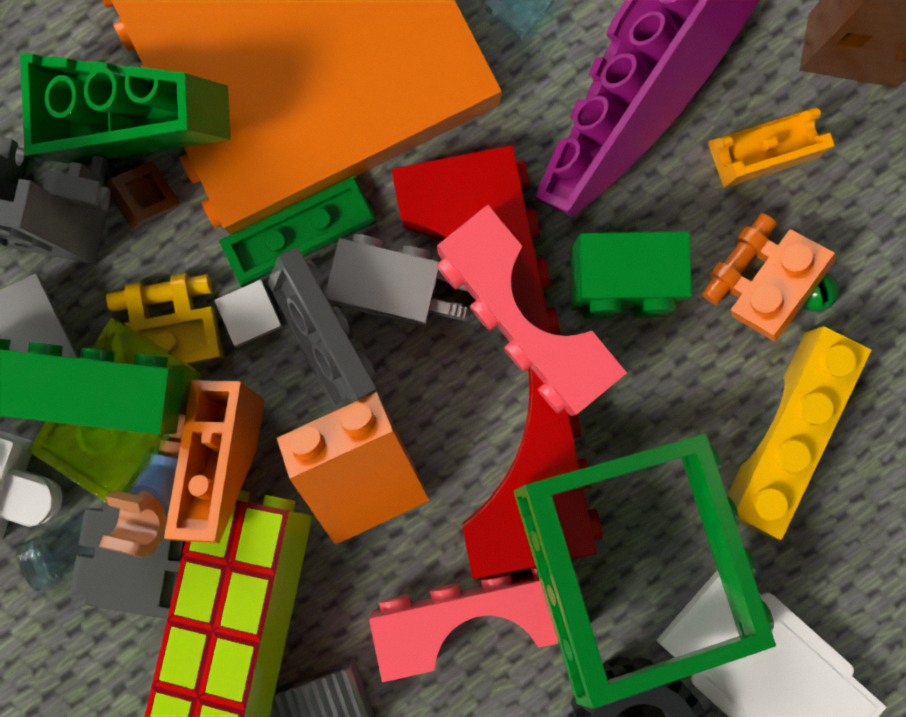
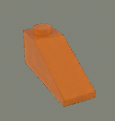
M191 381L164 539L204 543H220L257 451L265 401L242 382Z

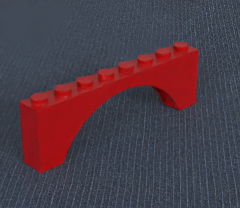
M513 145L391 169L403 228L422 233L440 242L485 206L489 205L522 245L511 274V288L518 309L535 327L547 333L560 336L556 310L554 307L546 309L543 289L550 287L547 264L544 257L536 259L532 239L540 237L536 212L534 208L526 209L522 190L529 189L527 167L524 159H515ZM531 367L528 368L529 402L527 420L515 459L492 496L474 514L462 522L472 579L536 567L513 490L530 483L588 467L586 458H577L574 439L581 438L578 414L570 416L565 409L559 414L556 413L539 393L538 388L544 383ZM592 484L552 495L571 559L596 555L595 541L602 539V529L597 510H588L584 492L585 489L592 488Z

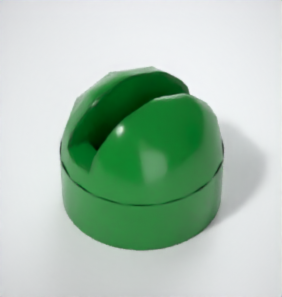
M827 273L821 280V285L827 299L826 302H823L820 289L817 286L802 308L810 312H820L819 310L823 311L830 308L836 302L839 295V284L836 279Z

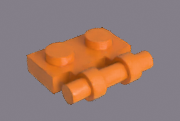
M761 213L751 227L745 226L735 240L738 245L724 263L718 262L710 272L709 277L712 280L701 295L714 305H718L727 292L735 295L739 299L730 309L732 317L772 341L777 342L833 266L836 258L833 251L791 229L779 245L773 243L767 238L776 228L777 222L770 216ZM755 256L764 261L765 264L753 280L750 281L741 276V273Z

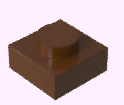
M153 160L110 178L105 185L106 188L111 190V198L132 230L172 212L180 204Z

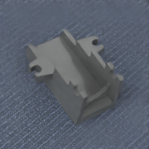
M2 137L0 143V246L96 265L111 199V190L106 188L105 185L110 178L116 176L117 168L113 165H108V160L104 157L93 155L90 170L82 164L74 162L70 163L68 174L46 170L43 186L40 187L32 181L24 180L29 158L24 156V148L19 147L18 143L13 139Z

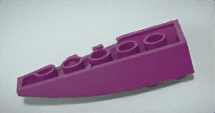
M625 0L612 19L606 33L609 39H612L611 44L606 50L604 57L595 58L589 71L593 82L585 99H577L570 118L573 120L574 125L568 138L558 142L534 198L544 205L574 217L610 187L655 143L680 115L711 75L760 0Z

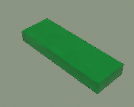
M354 175L219 240V243L240 286L245 287L270 275L279 255L298 247L303 258L338 242L339 238L344 239L377 223V219Z

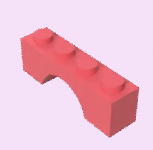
M487 205L437 245L438 255L442 260L436 266L454 289L459 288L463 284L476 300L470 305V308L489 331L497 326L509 340L504 349L513 362L523 372L531 367L544 384L538 388V391L551 408L558 414L565 409L570 416L577 415L626 375L627 372L593 331L572 336L554 335L535 327L522 315L515 303L511 288L512 269L520 254L522 245L490 206Z
M536 567L531 568L532 576L512 580L511 573L484 577L480 579L482 587L461 591L460 584L437 587L430 590V599L412 603L410 602L409 595H400L379 601L380 610L372 611L369 622L382 682L434 671L437 655L445 638L458 625L476 617L497 616L508 619L522 627L531 636L538 648L558 644Z

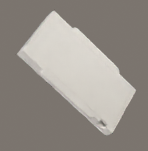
M718 570L656 640L674 657L739 636ZM759 593L761 600L767 604L773 616L774 628L772 634L776 647L691 676L692 684L728 717H879L887 708L852 676L854 668L848 661L770 593H763L762 595Z

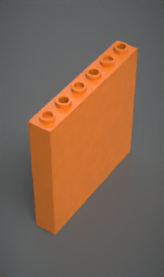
M102 0L107 9L112 6L115 7L121 20L113 25L127 51L136 50L142 62V65L138 67L184 72L228 86L230 140L184 147L186 154L180 156L179 159L191 182L196 184L201 181L208 196L201 203L214 228L217 229L223 226L230 235L354 175L358 176L500 106L502 91L455 0Z

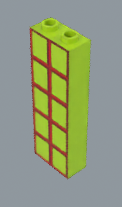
M241 490L220 543L185 541L144 717H270L313 515L294 512L296 501L265 495L263 505L248 503L250 492Z

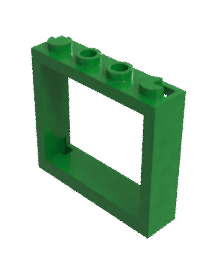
M706 433L530 483L513 490L578 705L594 709L776 647L772 634L774 628L773 616L767 604L760 598L754 579L756 576L755 562L750 552L743 546L737 528L739 523L738 511L733 500L726 495L720 477L722 469L721 460L716 449L709 444ZM681 458L739 636L608 680L552 495Z

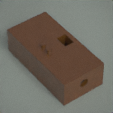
M820 0L808 15L799 71L897 88L906 81V0Z

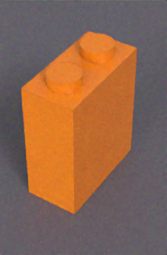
M377 392L277 437L289 479L335 545L430 501L416 467Z

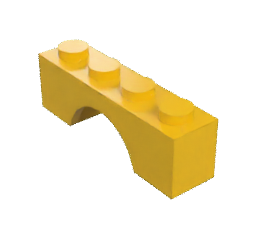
M825 326L804 333L783 377V396L774 420L755 452L741 465L727 494L736 505L739 523L763 535L782 540L872 351L871 349Z

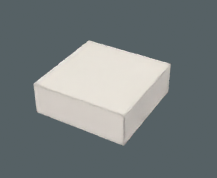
M258 280L214 300L231 340L237 348L283 328L262 280Z

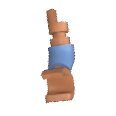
M182 388L177 433L169 434L167 441L161 440L158 453L151 454L147 468L131 492L119 490L113 491L106 496L108 505L120 508L115 529L109 535H103L99 545L100 548L142 558L153 553L160 544L166 528V513L169 511L189 390Z

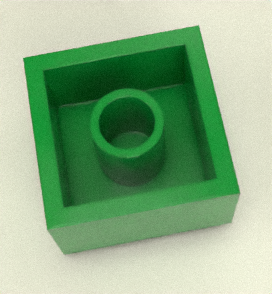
M690 232L580 233L569 251L571 310H583L584 319L614 318V313H619L626 309H634V318L665 317V312L676 311V305L692 297Z

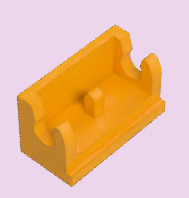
M816 107L710 140L708 144L723 188L725 189L816 160L833 148L835 144L831 133L818 135L815 128V119L820 117L821 111Z

